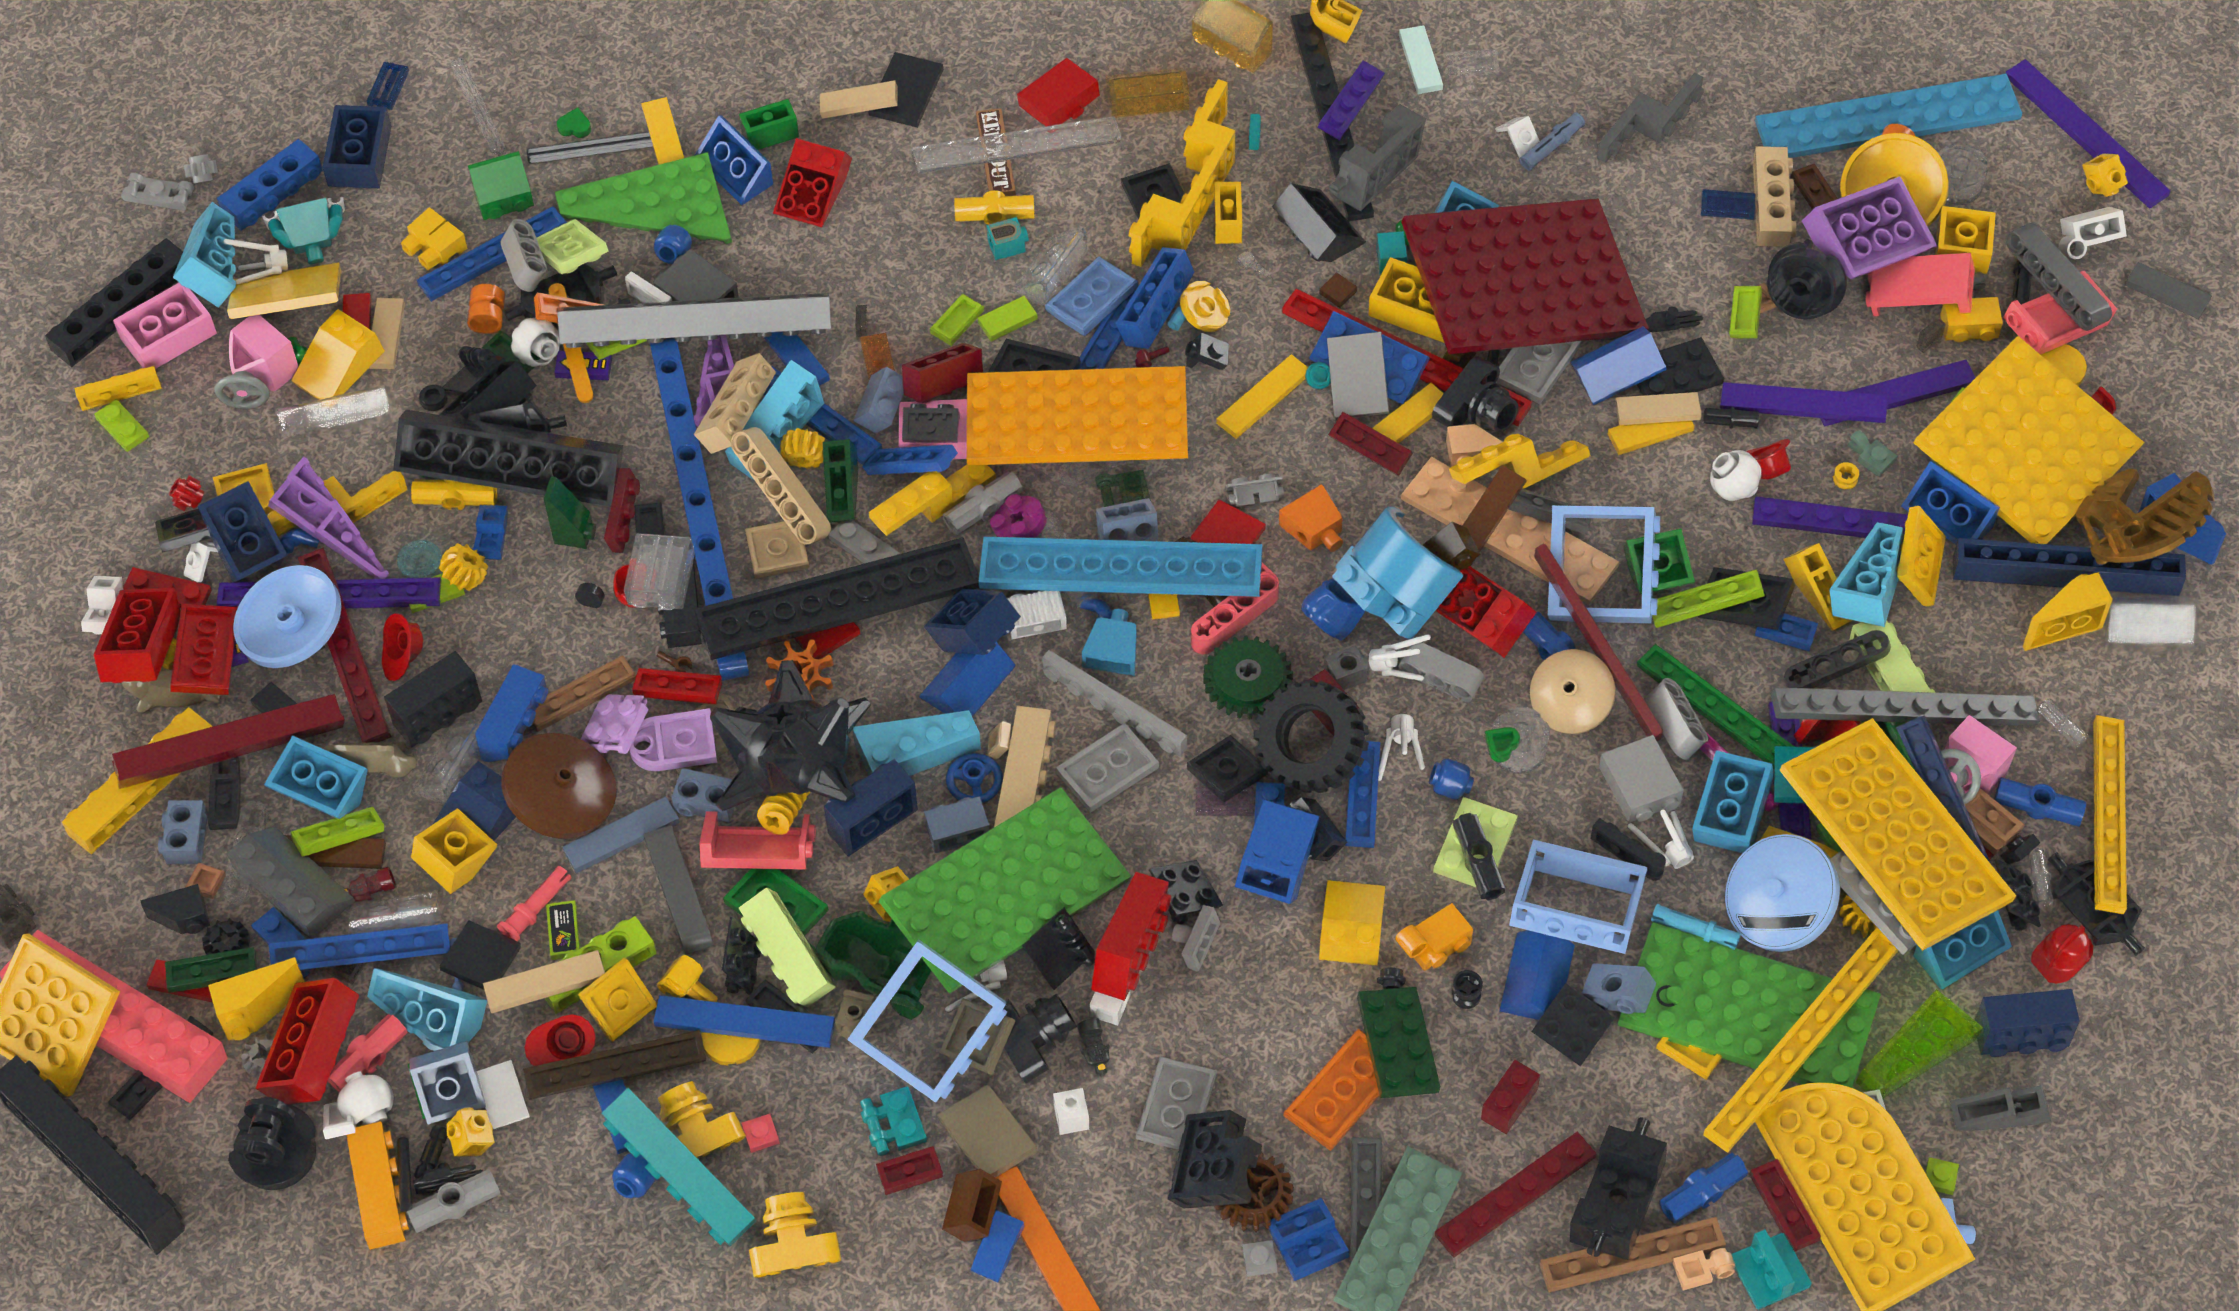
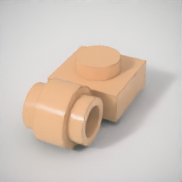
M1719 1248L1709 1254L1710 1259L1707 1260L1703 1250L1673 1258V1266L1682 1290L1712 1283L1713 1277L1711 1272L1714 1275L1716 1274L1718 1279L1733 1275L1735 1272V1262L1732 1254L1727 1252L1725 1248Z

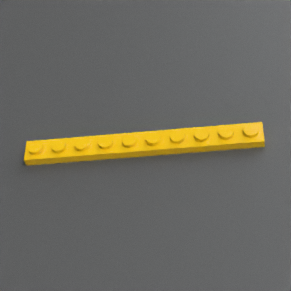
M1878 927L1707 1126L1703 1136L1728 1153L1898 952V949Z

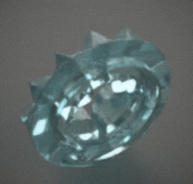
M416 540L406 544L400 550L397 556V565L403 576L426 578L430 574L435 575L437 568L440 566L442 555L434 543L426 540ZM424 554L425 562H421L420 565L416 567V563L414 560H419L420 557H422V555Z

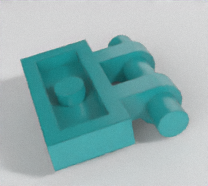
M908 1086L880 1095L882 1103L880 1107H874L871 1098H865L860 1101L863 1110L861 1112L862 1120L869 1127L871 1145L876 1147L879 1156L889 1153L887 1143L893 1141L896 1142L898 1151L927 1142L924 1128ZM887 1118L891 1128L886 1131L882 1130L879 1120Z

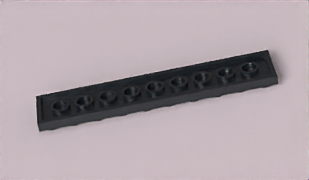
M962 537L695 609V616L710 659L715 660L952 596L962 589H978L979 575L965 539Z

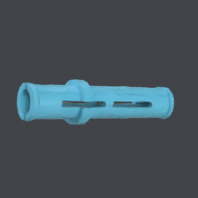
M1660 904L1656 905L1651 918V922L1704 938L1703 941L1706 942L1711 940L1733 950L1737 948L1739 938L1741 937V933L1718 926L1715 921L1706 922Z

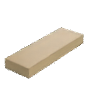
M896 81L820 94V115L822 119L898 106Z
M377 298L372 331L376 333L385 352L368 369H395L405 307L404 299Z
M1698 392L1616 397L1615 401L1619 425L1701 420Z

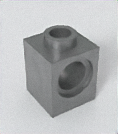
M1353 646L1326 656L1324 669L1345 690L1367 682V671L1370 670V665L1367 657L1364 654L1361 655L1357 647ZM1349 667L1353 670H1345L1343 668Z

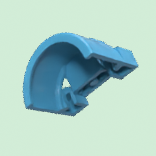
M1388 506L1355 546H1351L1335 566L1337 570L1332 577L1364 611L1383 618L1399 636L1412 639L1461 580L1463 574L1457 568L1438 558L1412 537L1397 520V516L1402 518L1405 514L1396 507Z

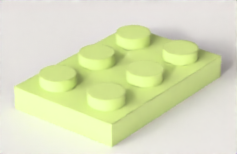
M576 219L536 238L544 260L561 274L574 272L578 266L586 262L596 261L601 255L609 252L606 242Z
M1463 797L1454 820L1466 813L1477 814L1486 840L1492 845V855L1498 868L1517 822L1518 815ZM1452 823L1433 872L1476 887L1472 874L1465 867V856ZM1479 854L1474 855L1478 859L1484 858V856Z

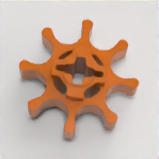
M786 640L784 646L788 655L785 659L780 661L774 660L771 657L766 659L768 667L778 671L781 661L793 660L798 671H802L803 674L801 676L810 694L817 686H824L828 690L833 688L831 679L820 676V673L824 668L832 667L834 662L830 655L819 660L812 657L813 653L817 650L814 640H809L808 647L803 652L793 651L790 641ZM776 678L766 680L765 684L768 691L771 692L773 690Z

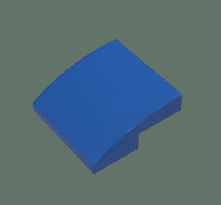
M1322 1198L1281 1215V1220L1279 1221L1275 1219L1270 1220L1271 1226H1269V1231L1294 1281L1350 1257L1349 1249L1337 1231L1335 1220Z

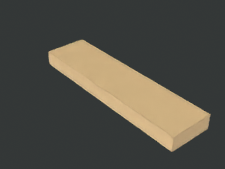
M596 950L483 983L492 1014L590 985L605 972L599 951Z

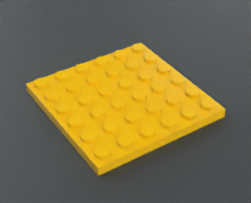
M2017 336L1916 437L1913 443L1945 470L1998 505L2000 508L1997 515L2028 542L2048 544L2074 518L2083 500L2087 496H2093L2094 493L2092 491L2098 485L2104 486V481L2114 476L2145 442L2023 339Z

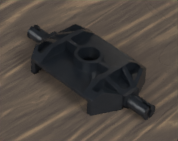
M584 263L578 266L574 272L555 274L541 280L532 292L521 289V303L504 310V314L508 321L524 315L525 318H535V295L537 292L549 294V287L555 283L562 284L566 295L571 299L601 304V286H603V281L618 276L617 271L612 265L598 272Z
M531 399L527 400L528 403L474 414L472 411L469 412L467 420L550 433L551 429L567 427L565 415L550 419L545 418Z
M2058 852L2048 859L2060 872V878L2052 891L2051 898L2053 900L2058 898L2094 937L2092 943L2095 946L2121 941L2135 956L2145 949L2133 936V928L2140 917L2142 909L2128 894L2127 909L2124 914L2095 909V902L2091 899V895L2095 894L2094 860L2068 865Z

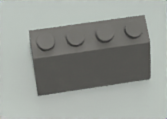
M276 827L248 834L227 853L232 867L310 939L315 938L355 901L346 890L308 856L302 857L295 844Z

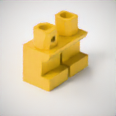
M430 207L407 226L409 235L401 242L403 251L409 256H413L420 249L423 251L418 256V259L427 270H430L438 263L442 266L445 265L455 253L460 255L468 249L464 233L450 222H446V219Z

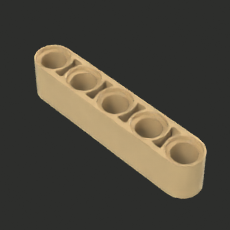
M751 427L735 433L731 438V447L796 538L803 544H812L828 537L831 531L828 519L766 434L757 427Z

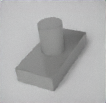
M1203 905L1194 927L1176 924L1173 929V941L1185 943L1181 954L1189 969L1200 970L1220 926V920L1214 907Z

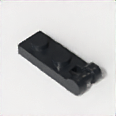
M1601 818L1595 822L1592 827L1591 840L1624 862L1647 867L1646 877L1650 880L1657 881L1662 878L1666 864V858L1663 854L1649 852L1638 840L1630 839L1621 833L1616 825L1610 822L1607 823Z

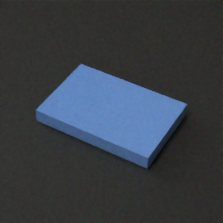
M1099 256L1045 305V310L1085 337L1138 288V281Z

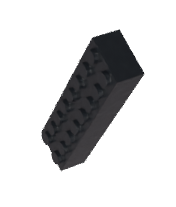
M405 410L398 420L393 471L545 496L550 477L552 476L557 477L580 502L611 507L619 469L621 468L623 445Z
M16 1055L0 1069V1100L2 1104L149 1249L158 1255L185 1231L180 1222L183 1217L175 1208L177 1206L175 1202L165 1192L161 1195L155 1189L157 1186L146 1173L141 1176L136 1170V1164L126 1154L121 1157L116 1151L118 1148L107 1135L102 1138L97 1132V1126L87 1116L82 1118L77 1113L79 1111L69 1098L63 1100L58 1094L60 1092L49 1079L44 1081L39 1076L41 1074L40 1071L30 1060L24 1063Z

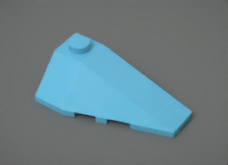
M378 968L373 970L367 995L383 1011L394 1015L400 1020L409 1033H414L423 1041L422 1044L433 1051L465 1041L469 1043L481 1029L487 999L463 991Z

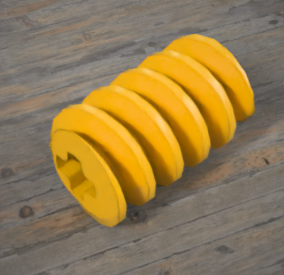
M810 792L800 795L795 793H778L775 796L767 795L757 813L760 824L773 834H786Z

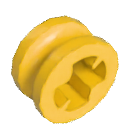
M1849 462L1839 464L1835 468L1833 476L1835 485L1841 489L1854 488L1859 478L1857 466ZM1842 474H1851V476L1848 477V479L1842 478Z

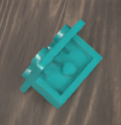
M1766 1229L1754 1234L1751 1246L1732 1254L1735 1262L1734 1269L1757 1309L1764 1308L1811 1287L1812 1282L1784 1233L1770 1238Z

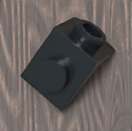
M1200 333L1186 346V366L1193 368L1198 362H1201L1219 370L1225 369L1228 366L1229 343Z

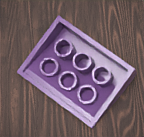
M1901 177L1817 206L1802 220L1814 245L1826 256L1831 254L1837 257L1843 266L1846 276L1850 279L1937 247Z

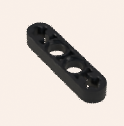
M1880 630L1870 631L1792 665L1784 674L1785 683L1788 688L1813 689L1887 656L1891 649L1889 638ZM1878 640L1882 648L1876 650L1873 646V641ZM1861 645H1864L1868 655L1864 656ZM1855 650L1858 652V658L1853 662H1846L1843 660L1845 652ZM1827 661L1832 664V668L1828 673L1821 674L1816 670L1821 662ZM1811 668L1815 677L1811 679L1807 669ZM1799 674L1802 677L1800 684L1794 681V675Z

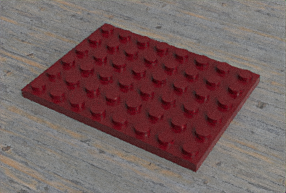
M1599 198L1406 215L1401 221L1448 354L1622 337L1642 326L1647 330L1649 329Z

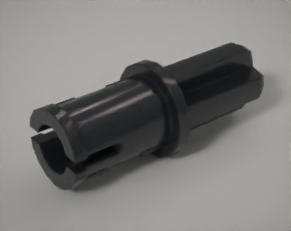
M1731 407V410L1705 408L1703 421L1705 424L1729 426V429H1732L1733 426L1757 429L1759 411L1735 410L1734 407Z

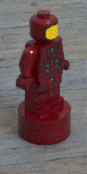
M388 866L377 870L375 875L365 878L363 873L360 874L357 879L350 882L349 888L344 890L356 902L372 900L371 894L395 889L396 882Z

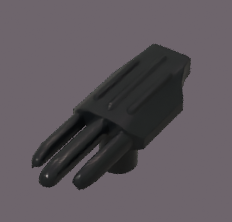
M1669 307L1668 311L1654 312L1645 320L1649 327V332H1663L1697 326L1701 323L1697 321L1703 320V316L1685 317L1696 315L1697 311L1678 312L1676 307Z
M440 1163L437 1169L425 1171L418 1179L413 1180L416 1195L438 1191L446 1183L453 1182L458 1184L483 1172V1170L471 1171L476 1169L474 1164L450 1168L448 1163Z

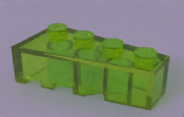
M1936 989L1863 1068L1855 1082L1866 1092L1880 1089L1883 1099L1975 1042L1983 1027Z

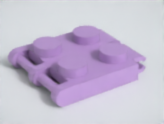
M606 695L605 699L598 702L581 740L593 746L600 753L615 750L620 754H627L649 710L646 707L647 699H643L644 696L627 695L625 698L624 695Z

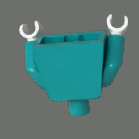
M340 197L339 202L333 203L331 198H328L327 203L326 198H321L276 209V211H273L275 216L267 219L265 215L262 217L266 227L278 242L285 248H293L295 254L306 252L308 264L312 265L324 261L321 248L331 246V239L335 238L338 234L343 220V212L345 211L344 199Z

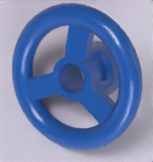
M978 753L959 757L950 765L946 774L947 788L957 800L980 796L982 803L987 802L997 795L1003 783V773L998 763L991 757ZM993 771L994 784L990 790L982 794L981 784L983 779ZM954 778L966 781L972 787L973 796L962 793L956 787Z

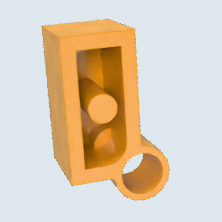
M1451 903L1418 925L1405 927L1397 934L1395 940L1410 958H1414L1420 967L1426 971L1430 967H1440L1452 953L1465 951L1471 945L1473 928L1453 903Z

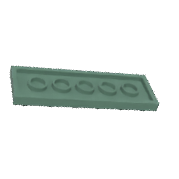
M1407 1146L1333 1301L1352 1311H1398L1462 1173Z

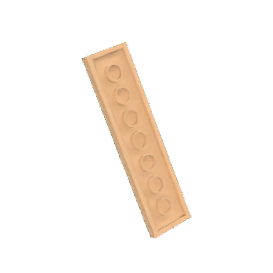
M1430 457L1401 494V500L1445 525L1455 522L1462 526L1487 487L1474 480L1463 484L1453 479L1449 466ZM1508 510L1484 547L1549 583L1548 578L1534 558L1535 548L1543 543L1551 550L1552 524ZM1565 531L1563 572L1581 601L1590 605L1618 568L1619 561Z

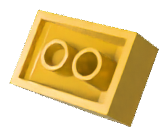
M337 309L319 327L291 381L331 408L385 350L375 332Z
M2099 572L2090 575L2081 574L2071 580L2032 617L2022 646L2024 651L2103 628L2113 599Z
M1327 880L1319 960L1378 966L1385 886Z
M295 957L208 985L216 1015L228 1041L232 1039L243 1040L249 1037L251 1033L257 1032L287 1006L295 983L305 982Z

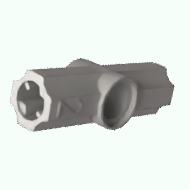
M1007 471L985 487L983 485L973 487L967 493L964 501L943 514V520L947 528L953 534L958 535L981 519L983 521L989 520V516H994L999 507L1005 503L1008 496L1023 492V486L1013 472Z
M490 1169L458 1184L453 1182L444 1184L440 1187L438 1193L412 1204V1209L406 1212L415 1232L418 1233L448 1218L459 1219L466 1214L468 1209L501 1193ZM451 1198H459L455 1204H446Z

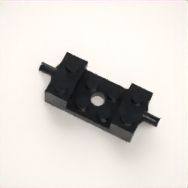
M1643 1117L1638 1118L1634 1131H1627L1609 1125L1599 1149V1162L1585 1198L1579 1199L1570 1222L1569 1242L1587 1247V1253L1591 1256L1593 1252L1594 1257H1598L1600 1252L1629 1260L1666 1163L1667 1142L1646 1136L1650 1126V1121L1646 1118L1644 1123ZM1622 1195L1626 1198V1201L1614 1203L1610 1200V1197Z

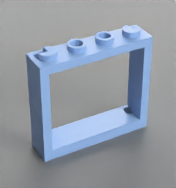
M1552 505L1550 551L1563 571L1566 518L1645 519L1642 609L1587 608L1595 622L1652 623V615H1657L1658 606L1657 598H1653V588H1658L1659 573L1654 571V560H1659L1660 544L1655 543V533H1660L1661 529L1660 516H1656L1654 507ZM1549 581V620L1575 622L1567 608L1562 607V601Z
M1533 839L1514 900L1509 926L1625 954L1640 901L1647 867ZM1536 851L1545 853L1544 857L1536 856ZM1535 871L1631 894L1623 926L1526 902ZM1630 875H1636L1639 878L1638 880L1630 879Z
M918 939L850 1034L848 1041L931 1100L937 1102L940 1097L946 1099L955 1084L951 1081L957 1072L963 1075L973 1061L969 1058L975 1048L980 1051L990 1036L986 1032L992 1023L998 1026L1008 1012L1003 1009L1006 1001ZM922 956L993 1006L935 1088L864 1039L867 1032Z

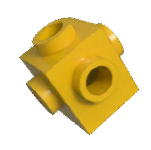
M2101 154L2082 165L2087 178L2086 184L2093 194H2103L2104 197L2112 196L2119 192V188L2128 184L2125 176L2126 171L2118 154Z
M471 1107L460 1109L446 1124L447 1136L451 1141L454 1156H480L495 1143L491 1122H489L487 1110H474Z

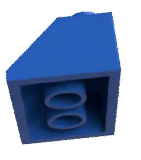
M515 664L512 665L475 733L482 761L492 762L508 759L515 747L523 741V732L527 726L530 727L533 724L536 708L539 703H544L548 695L544 675Z

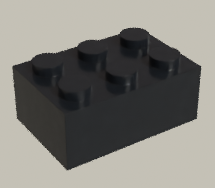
M456 651L384 696L393 726L411 748L418 743H425L433 733L441 728L451 726L456 718L464 713L474 711L479 703L482 702L475 673Z

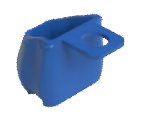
M1333 577L1323 581L1321 586L1304 598L1301 607L1303 613L1320 629L1340 641L1353 631L1365 613Z

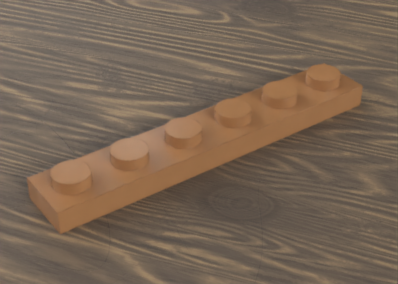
M1717 1217L1637 1236L1629 1260L1600 1252L1598 1257H1594V1252L1591 1256L1587 1253V1249L1540 1260V1268L1548 1292H1553L1671 1263L1673 1258L1703 1250L1704 1254L1711 1253L1716 1249L1725 1248L1726 1242Z

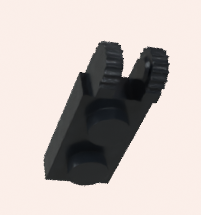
M239 757L231 758L230 773L222 774V761L212 765L208 826L210 830L239 828L241 790Z

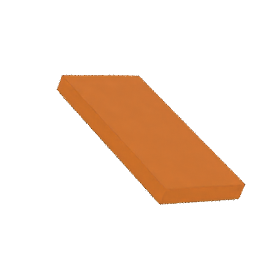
M1357 1029L1284 1111L1283 1116L1330 1151L1380 1096L1364 1032Z

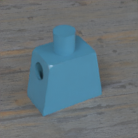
M1114 609L1111 619L1102 617L1096 619L1082 650L1083 668L1135 676L1137 628L1135 623L1127 622L1129 616L1127 611Z

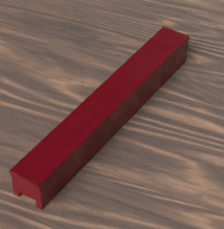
M335 694L113 753L112 764L118 780V788L121 789L286 744L292 736L304 739L343 728L345 719L341 714Z

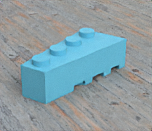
M211 202L194 223L173 278L182 286L191 289L219 308L236 288V281L233 280L236 267L232 264L235 248L223 242L224 239H235L234 216Z
M791 360L752 413L743 430L751 427L760 428L780 453V442L783 439V435L787 433V430L795 431L796 428L802 429L824 404L816 376ZM732 447L727 448L725 453L729 463L753 479L734 453Z
M1879 522L1875 524L1829 589L1833 616L1885 627L1898 582L1897 567L1901 557V544L1904 540L1903 527Z
M969 710L855 726L852 729L854 744L868 775H871L881 764H887L895 759L905 772L911 776L963 755L981 750L980 732Z

